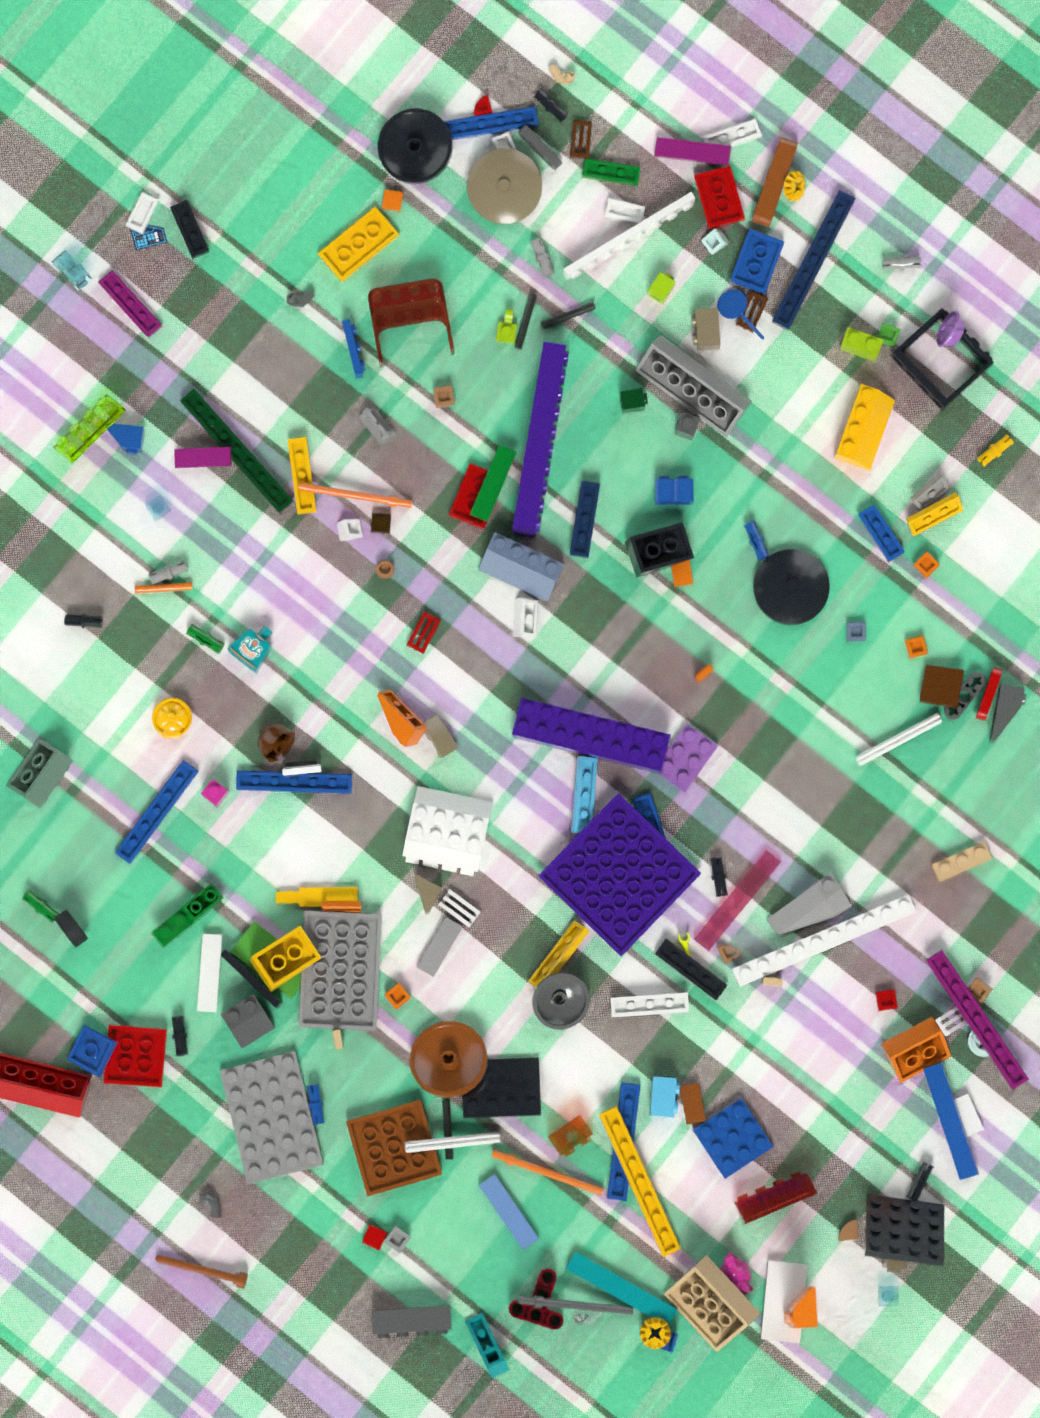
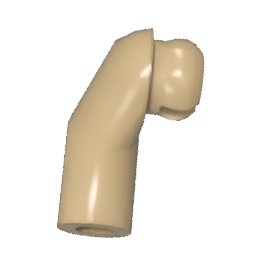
M556 64L548 69L557 83L571 84L576 77L572 71L567 73L561 72Z

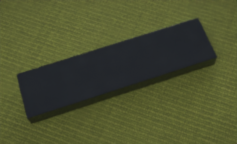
M667 938L655 952V955L714 1000H717L728 986Z
M226 949L221 953V956L275 1008L278 1009L282 1005Z

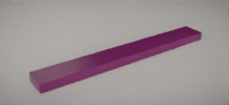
M940 950L925 960L1012 1091L1028 1081L1029 1078L944 952Z

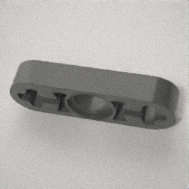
M524 125L518 131L520 137L553 170L562 165L559 157L528 126Z
M974 672L962 685L961 692L967 691L970 694V699L968 701L959 699V704L964 707L959 706L957 708V715L953 714L951 716L949 714V707L946 706L944 708V715L947 719L956 720L961 716L985 685L983 674ZM972 677L974 679L979 677L981 685H975L972 690L968 688L973 683Z

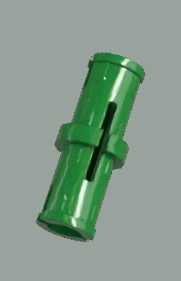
M191 624L186 632L187 635L199 641L200 645L209 647L217 654L222 651L225 643L211 636L210 632H205L194 624Z
M28 890L22 897V900L32 906L37 914L40 913L51 923L60 914L51 908L46 900L40 899L31 890Z

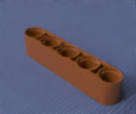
M780 137L751 222L770 227L784 187L785 178L788 175L799 142Z

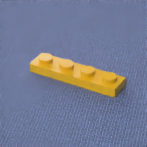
M307 438L287 439L297 514L315 513L317 511L314 492L298 490L299 482L313 485Z
M574 920L528 980V983L536 988L544 978L558 973L584 940L589 930Z

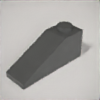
M1005 684L999 686L990 743L996 741L1021 708V705H1025L1026 694H1024V688Z

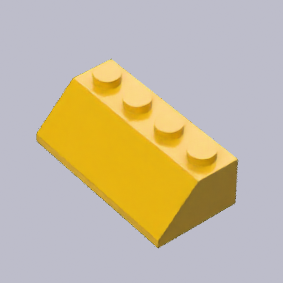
M861 384L834 458L870 471L895 400L878 389Z

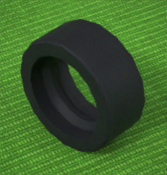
M67 910L54 918L74 947L77 948L88 939Z

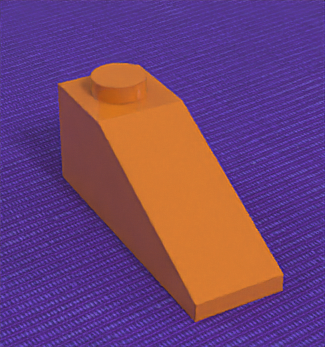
M392 690L378 692L377 696L388 724L399 743L405 747L418 744L427 726Z

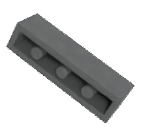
M450 1305L372 1310L373 1335L377 1334V1338H387L389 1333H397V1337L409 1336L408 1332H416V1335H428V1331L436 1330V1334H447L448 1330L452 1329Z

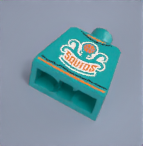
M263 626L258 633L249 629L233 642L227 650L257 674L272 648L266 640L273 632L266 626Z

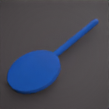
M738 290L724 292L717 302L719 313L727 319H735L741 316L763 340L764 336L743 314L747 308L745 295Z

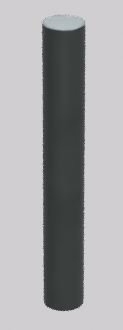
M535 294L529 295L515 344L516 349L521 350L537 298Z
M592 302L540 322L542 329H545L596 308Z
M442 1101L444 1138L452 1137L450 1101ZM445 1148L446 1160L453 1159V1148Z

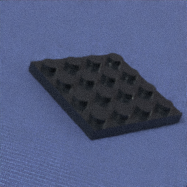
M867 1194L864 1256L943 1266L945 1204Z

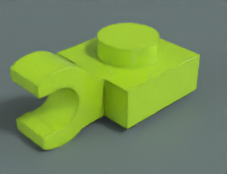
M506 309L504 322H498L496 342L515 344L517 324H512L513 310Z

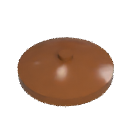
M456 1021L436 1023L425 1029L415 1040L410 1052V1068L416 1082L426 1092L442 1098L458 1097L471 1091L483 1078L488 1063L487 1050L480 1035L470 1026Z

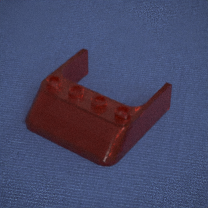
M431 278L379 287L369 292L368 303L380 367H383L379 335L383 330L432 321H440L445 325L450 355H454L443 285L438 279Z

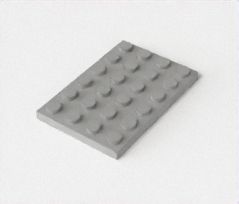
M304 911L303 930L321 956V959L301 972L300 1028L376 1031L382 914Z
M295 1051L220 1070L247 1184L323 1165Z

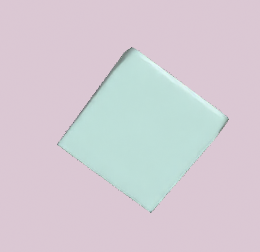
M720 228L713 229L701 239L711 255L730 243Z

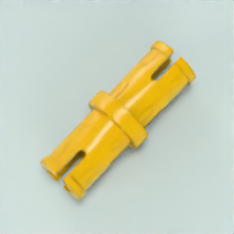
M1004 435L1003 438L995 444L992 443L988 450L977 457L978 462H982L981 465L985 467L994 458H999L1002 455L1001 453L1009 446L1013 445V440L1011 438L1008 439L1009 435Z

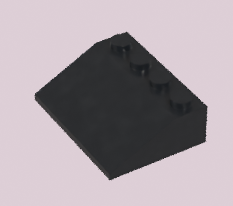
M539 1057L488 1059L487 1068L481 1081L471 1091L462 1095L463 1119L541 1116Z

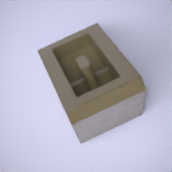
M416 875L414 877L426 915L433 908L442 888Z

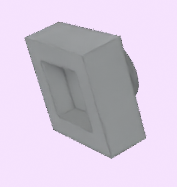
M395 1226L384 1242L400 1253L411 1237Z

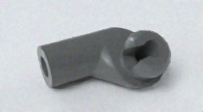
M308 289L302 296L289 293L286 300L290 306L304 307L315 295Z
M205 1192L201 1194L199 1202L210 1207L211 1218L221 1217L219 1200L211 1193Z

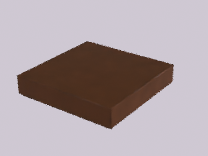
M926 665L920 703L958 708L964 670Z

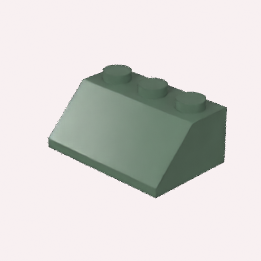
M38 739L6 786L41 809L65 772L68 771L73 760L58 749Z

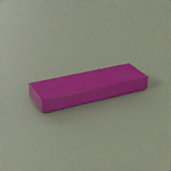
M231 447L174 449L175 468L232 466Z

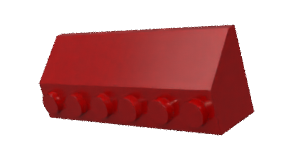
M0 1053L1 1099L80 1118L85 1106L92 1075Z

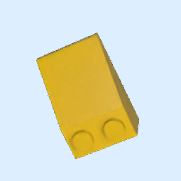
M299 926L251 956L250 961L269 991L272 992L320 960L321 956L302 927Z

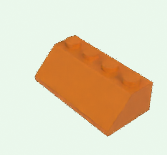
M804 1287L788 1305L787 1311L784 1312V1323L788 1324V1327H818L816 1287Z

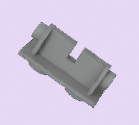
M374 406L364 409L362 411L363 414L358 417L381 446L397 435Z

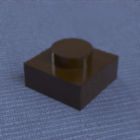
M372 513L371 533L390 534L391 514Z

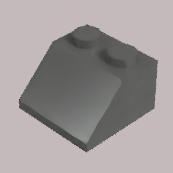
M254 994L220 1014L241 1048L246 1047L275 1029Z

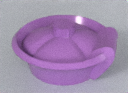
M958 311L949 313L941 323L936 339L938 347L946 345L956 346L965 330V322L960 318Z

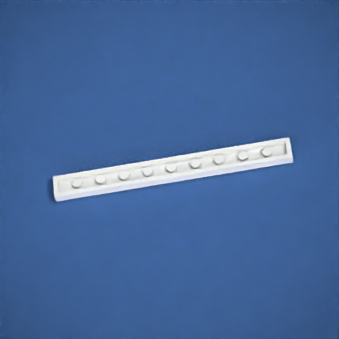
M909 894L737 966L732 969L738 986L741 987L911 915L916 910Z

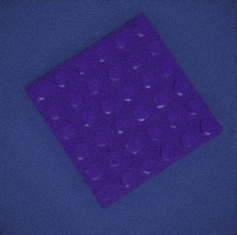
M618 793L538 877L622 957L702 873Z

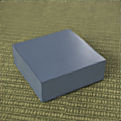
M846 622V642H866V622Z

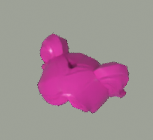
M727 1253L724 1257V1264L719 1269L727 1278L729 1277V1280L742 1294H748L750 1291H753V1287L750 1285L751 1272L747 1263L738 1259L733 1253Z

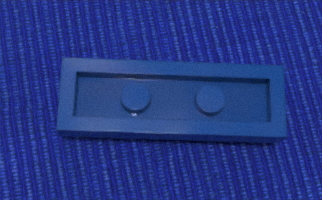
M349 319L343 320L342 325L355 378H363V371H366L364 361L359 360L358 354L361 353L359 342L355 343L354 335H357L355 325L350 324Z
M875 504L858 514L861 522L888 563L905 553Z

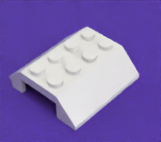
M418 786L402 855L406 856L405 862L419 864V860H423V866L438 868V864H442V870L456 872L457 868H461L460 874L473 876L474 871L478 872L493 802Z

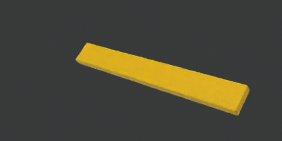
M617 1106L599 1113L600 1120L662 1257L680 1250L679 1243Z

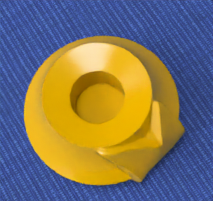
M166 698L160 701L152 712V724L163 738H180L181 735L187 732L192 723L190 707L178 698Z

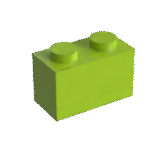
M848 327L840 350L875 362L883 339Z

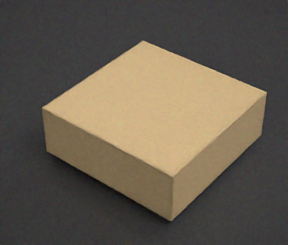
M762 978V985L782 987V978Z
M335 1029L332 1031L335 1049H343L341 1029Z

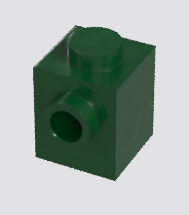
M642 388L620 391L619 393L622 414L645 410L648 398L647 393H643Z

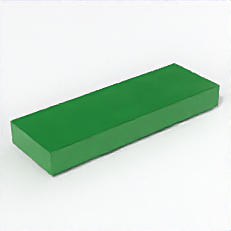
M585 158L582 178L638 187L641 167Z

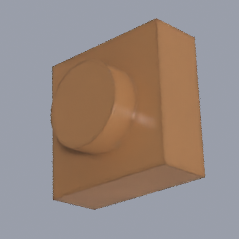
M452 385L433 388L436 408L455 405Z
M979 977L968 988L979 1005L985 1001L993 990Z

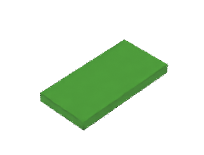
M254 921L230 952L256 971L250 961L251 956L278 939ZM301 973L278 987V989L292 999L301 988Z

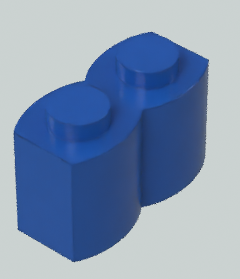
M659 476L654 481L655 505L693 504V479H689V476H678L677 479H670L669 476Z

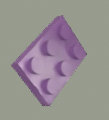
M686 724L668 749L662 775H659L685 793L718 745L689 724Z

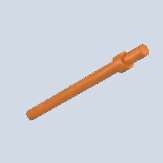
M299 482L298 490L383 503L388 504L390 507H412V500L400 499L394 495L388 497Z
M493 1150L491 1155L493 1158L505 1161L507 1165H516L598 1195H602L604 1188L522 1160L511 1153L505 1154Z

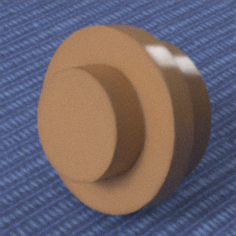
M381 560L377 563L376 574L380 578L388 579L393 576L395 568L391 561Z

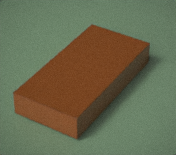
M699 1083L680 1086L686 1125L706 1121Z

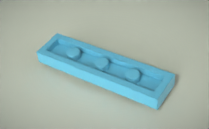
M577 756L571 833L579 834L593 819L598 758Z

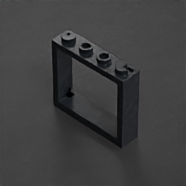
M943 308L934 314L891 355V358L941 411L945 410L989 370L994 363L990 353L984 352L979 347V342L966 333L967 330L965 328L959 341L983 366L946 399L907 358L904 352L939 320L943 322L949 314Z

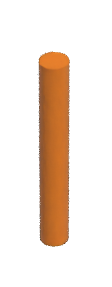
M192 582L140 585L134 588L135 593L192 590Z

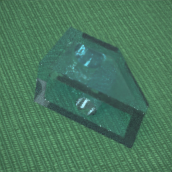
M66 250L51 262L77 290L85 287L92 279L82 264Z

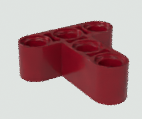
M546 1268L540 1272L532 1297L538 1291L544 1290L548 1295L547 1299L551 1298L557 1277L554 1270ZM546 1271H550L553 1274V1280L549 1283L542 1280V1275ZM518 1300L512 1301L509 1305V1313L515 1318L553 1330H557L563 1325V1316L558 1312L547 1309V1306L537 1308L533 1307V1305L521 1304L523 1306L522 1313L515 1315L511 1309L514 1304L518 1303ZM534 1309H538L542 1313L541 1318L537 1321L532 1320L530 1316L531 1311ZM552 1315L559 1316L560 1324L558 1326L550 1325L549 1319Z

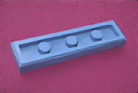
M495 1174L479 1185L522 1250L539 1239Z

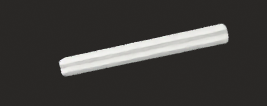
M936 713L857 755V763L861 766L942 722L940 715Z
M499 1132L409 1141L405 1143V1151L408 1153L500 1142Z

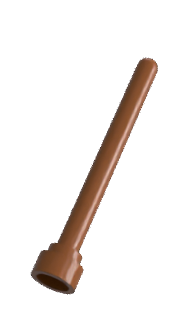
M162 1255L155 1257L158 1263L231 1281L236 1287L242 1289L245 1288L248 1273L244 1272L232 1274Z

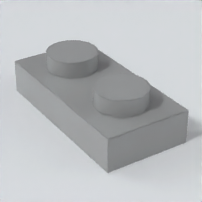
M937 474L910 498L916 509L921 511L931 506L950 488L944 477Z

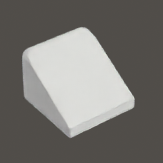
M359 518L346 519L337 523L340 541L363 537Z

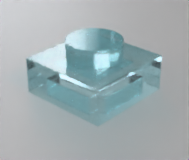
M161 494L144 504L155 522L171 512Z
M878 1286V1306H899L898 1286Z

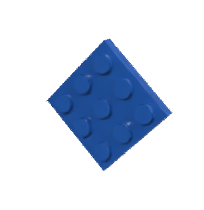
M742 1098L692 1130L724 1179L773 1148V1145Z

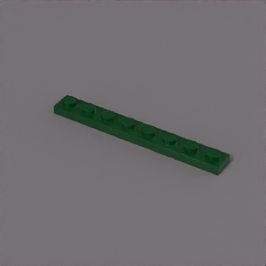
M195 389L191 390L180 400V403L219 447H231L232 461L279 514L294 502Z

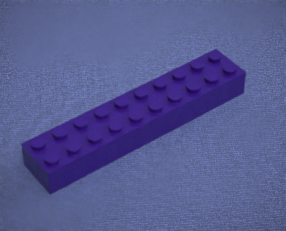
M543 342L513 522V534L535 537L536 532L540 533L542 518L538 516L543 514L545 499L541 498L542 495L546 496L548 480H545V477H549L551 462H548V458L552 459L554 443H551V440H555L557 425H554V421L558 422L560 407L557 406V403L561 404L563 388H560V385H564L566 370L563 369V366L567 367L569 351H566V345Z

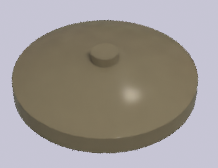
M509 148L495 149L482 155L472 166L467 179V193L473 208L481 217L496 224H513L528 217L537 207L542 194V179L535 163L524 153Z

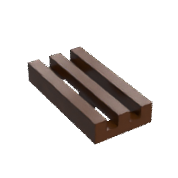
M573 121L570 158L589 159L592 122ZM577 125H581L578 153H574ZM584 126H588L586 153L582 154Z
M751 291L747 299V308L743 314L745 315L753 296L756 297L748 315V319L751 321L759 300H763L753 322V325L756 327L768 298ZM740 316L736 326L753 333L754 331L746 322L742 323L743 319Z

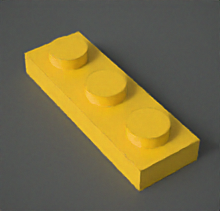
M955 492L906 518L911 534L916 536L964 509L958 494Z

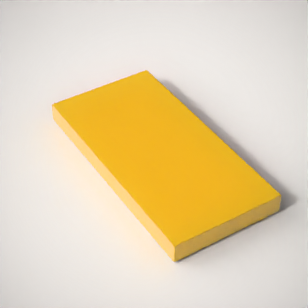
M375 206L318 252V256L343 283L399 237L400 234Z

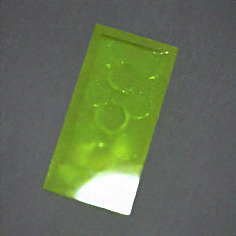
M106 394L97 401V404L91 410H88L79 422L72 425L70 430L57 440L53 448L73 464L126 409Z

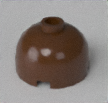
M279 723L265 726L261 729L257 745L259 752L269 762L278 761L277 757L281 754L285 756L295 743L293 735L295 733Z

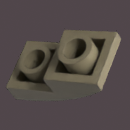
M437 714L423 721L427 726L424 733L427 739L432 741L439 757L443 758L458 749L451 734Z

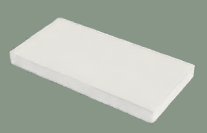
M768 1260L761 1339L800 1343L801 1328L788 1327V1324L784 1323V1312L787 1311L788 1305L806 1285L807 1264Z

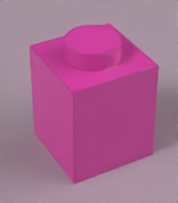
M214 779L210 781L201 793L202 797L216 808L220 806L229 794L228 790Z

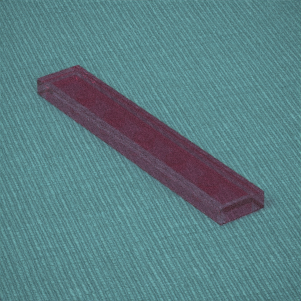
M766 850L694 940L709 952L781 861Z

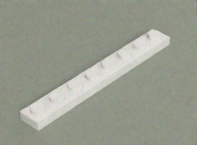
M692 192L688 193L563 269V275L566 279H575L582 274V270L586 268L591 269L602 258L604 260L610 258L617 249L623 250L628 247L630 241L643 238L646 235L645 232L650 229L654 231L665 220L671 221L678 216L677 213L684 210L685 212L694 206L695 196Z

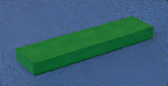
M501 445L498 446L470 513L471 516L488 522L517 454L516 451Z

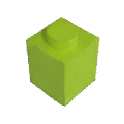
M660 272L649 288L647 295L663 305L674 289L676 281L668 273L663 274Z

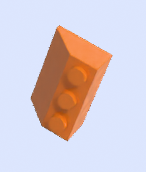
M933 1017L881 1043L885 1056L900 1083L923 1072V1068L936 1065L951 1057L943 1032Z

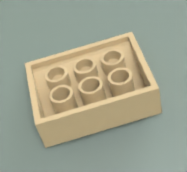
M707 1255L663 1294L716 1352L748 1327L760 1314Z

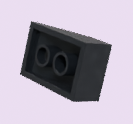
M683 522L635 535L625 541L636 578L694 559Z

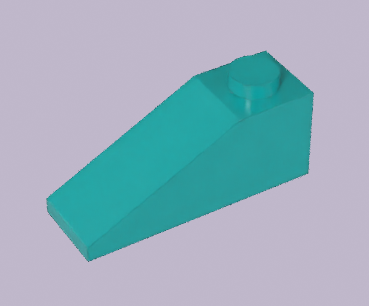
M483 1313L466 1320L465 1323L492 1379L509 1371L510 1369Z

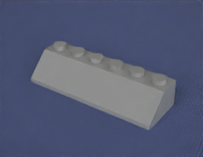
M662 335L651 344L635 370L725 437L730 434L752 403L749 398Z

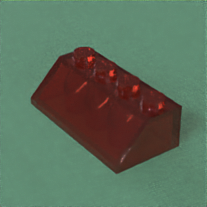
M800 1170L791 1174V1179L787 1181L781 1178L772 1182L773 1186L768 1189L765 1186L755 1189L756 1194L749 1197L747 1193L736 1197L737 1202H734L742 1224L750 1223L816 1195L817 1191L807 1172L802 1174Z

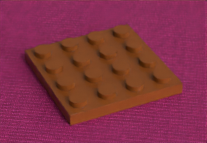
M421 1099L346 1121L367 1197L442 1175L435 1150L408 1153L405 1151L406 1142L432 1139Z

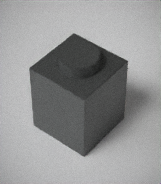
M682 412L675 435L693 441L700 418Z

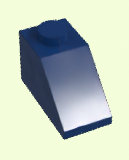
M105 423L106 430L121 449L126 451V454L137 455V452L142 453L145 434L144 427Z

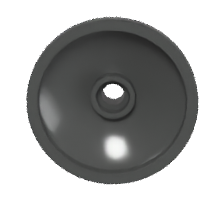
M562 972L544 978L536 987L532 998L533 1011L538 1020L543 1025L556 1030L568 1029L578 1024L586 1015L590 1004L589 992L583 981L573 974ZM557 995H561L559 1000H555Z

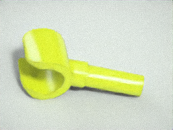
M686 932L688 939L683 941L679 934L678 941L683 945L684 952L690 956L688 948L690 935Z

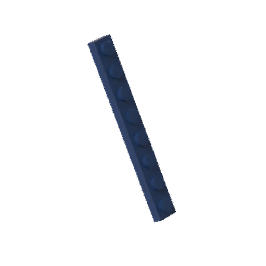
M841 190L838 191L772 323L789 331L856 200L855 197Z

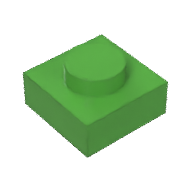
M883 323L878 338L883 339V345L894 348L901 329Z

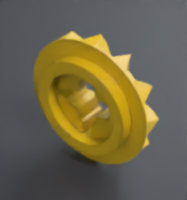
M792 171L785 178L784 194L790 201H799L800 197L804 196L803 191L806 190L805 184L807 181L804 180V175L800 171Z
M653 1317L647 1319L640 1328L641 1341L651 1349H660L670 1340V1326L661 1318ZM650 1326L655 1330L662 1327L659 1332L662 1340L656 1337L648 1339L652 1334Z

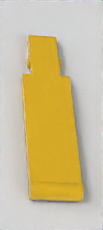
M299 887V891L276 892V904L299 903V907H322V901H358V887Z

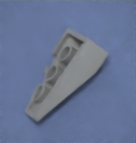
M829 873L768 918L767 922L777 935H781L835 918L851 907V904L840 885Z

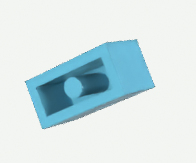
M653 1076L650 1116L674 1118V1114H678V1102H675V1095L679 1094L680 1083H676L677 1078Z

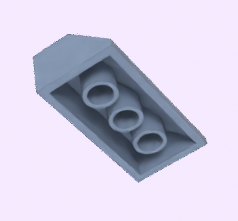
M495 532L478 570L548 602L563 571L564 564Z

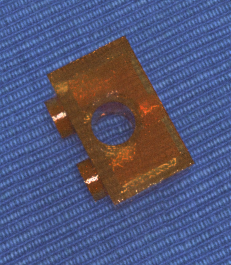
M578 1115L549 1135L548 1139L560 1157L563 1154L567 1157L576 1151L574 1149L575 1146L578 1144L583 1146L591 1141L590 1136L593 1133L581 1115ZM568 1132H574L577 1135L575 1142L569 1143L566 1140Z

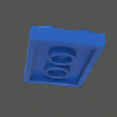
M749 229L730 282L765 295L785 241Z

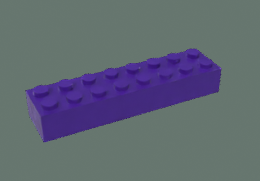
M525 698L520 700L512 731V737L661 775L671 740V734Z

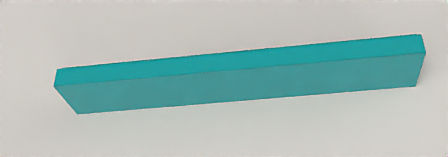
M577 1252L573 1254L566 1267L568 1271L651 1318L657 1317L665 1320L668 1325H670L677 1312L676 1308Z

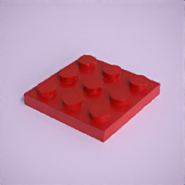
M109 1025L108 1037L118 1043L105 1068L103 1083L162 1088L167 1029Z

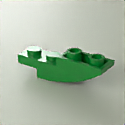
M212 883L184 904L180 910L153 930L151 935L162 948L166 947L205 916L224 897Z

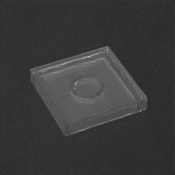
M750 921L724 949L742 965L778 950L779 947Z

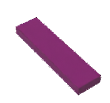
M657 137L654 156L729 166L732 147Z
M113 270L98 282L148 339L163 327Z

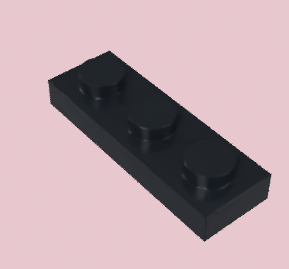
M185 200L171 206V212L192 259L209 253L208 246L188 201Z

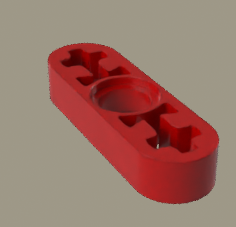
M993 667L975 717L976 719L986 720L1003 669Z

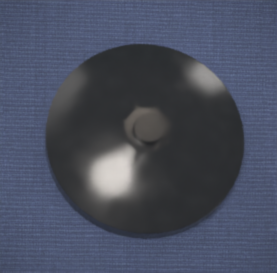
M412 108L398 112L385 123L379 134L378 155L383 167L392 177L404 183L422 184L435 179L446 169L452 157L453 140L449 128L438 115L425 109Z
M797 549L781 550L767 557L757 569L753 581V594L759 609L769 619L783 625H800L815 618L824 608L830 590L828 574L820 561L813 555Z

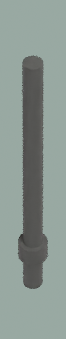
M534 1295V1297L519 1296L518 1298L519 1304L533 1305V1307L537 1308L547 1306L633 1315L634 1311L633 1307L547 1299Z

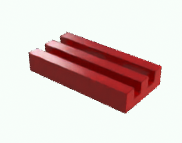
M423 612L407 643V647H411L413 650L424 655L441 620ZM425 618H429L416 645L412 644ZM432 621H435V624L429 636L427 637L423 647L420 648L419 646L425 634L427 633Z

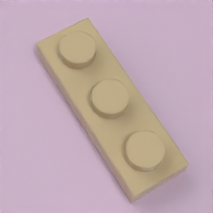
M982 842L932 864L931 867L940 883L991 860L992 857L985 842Z

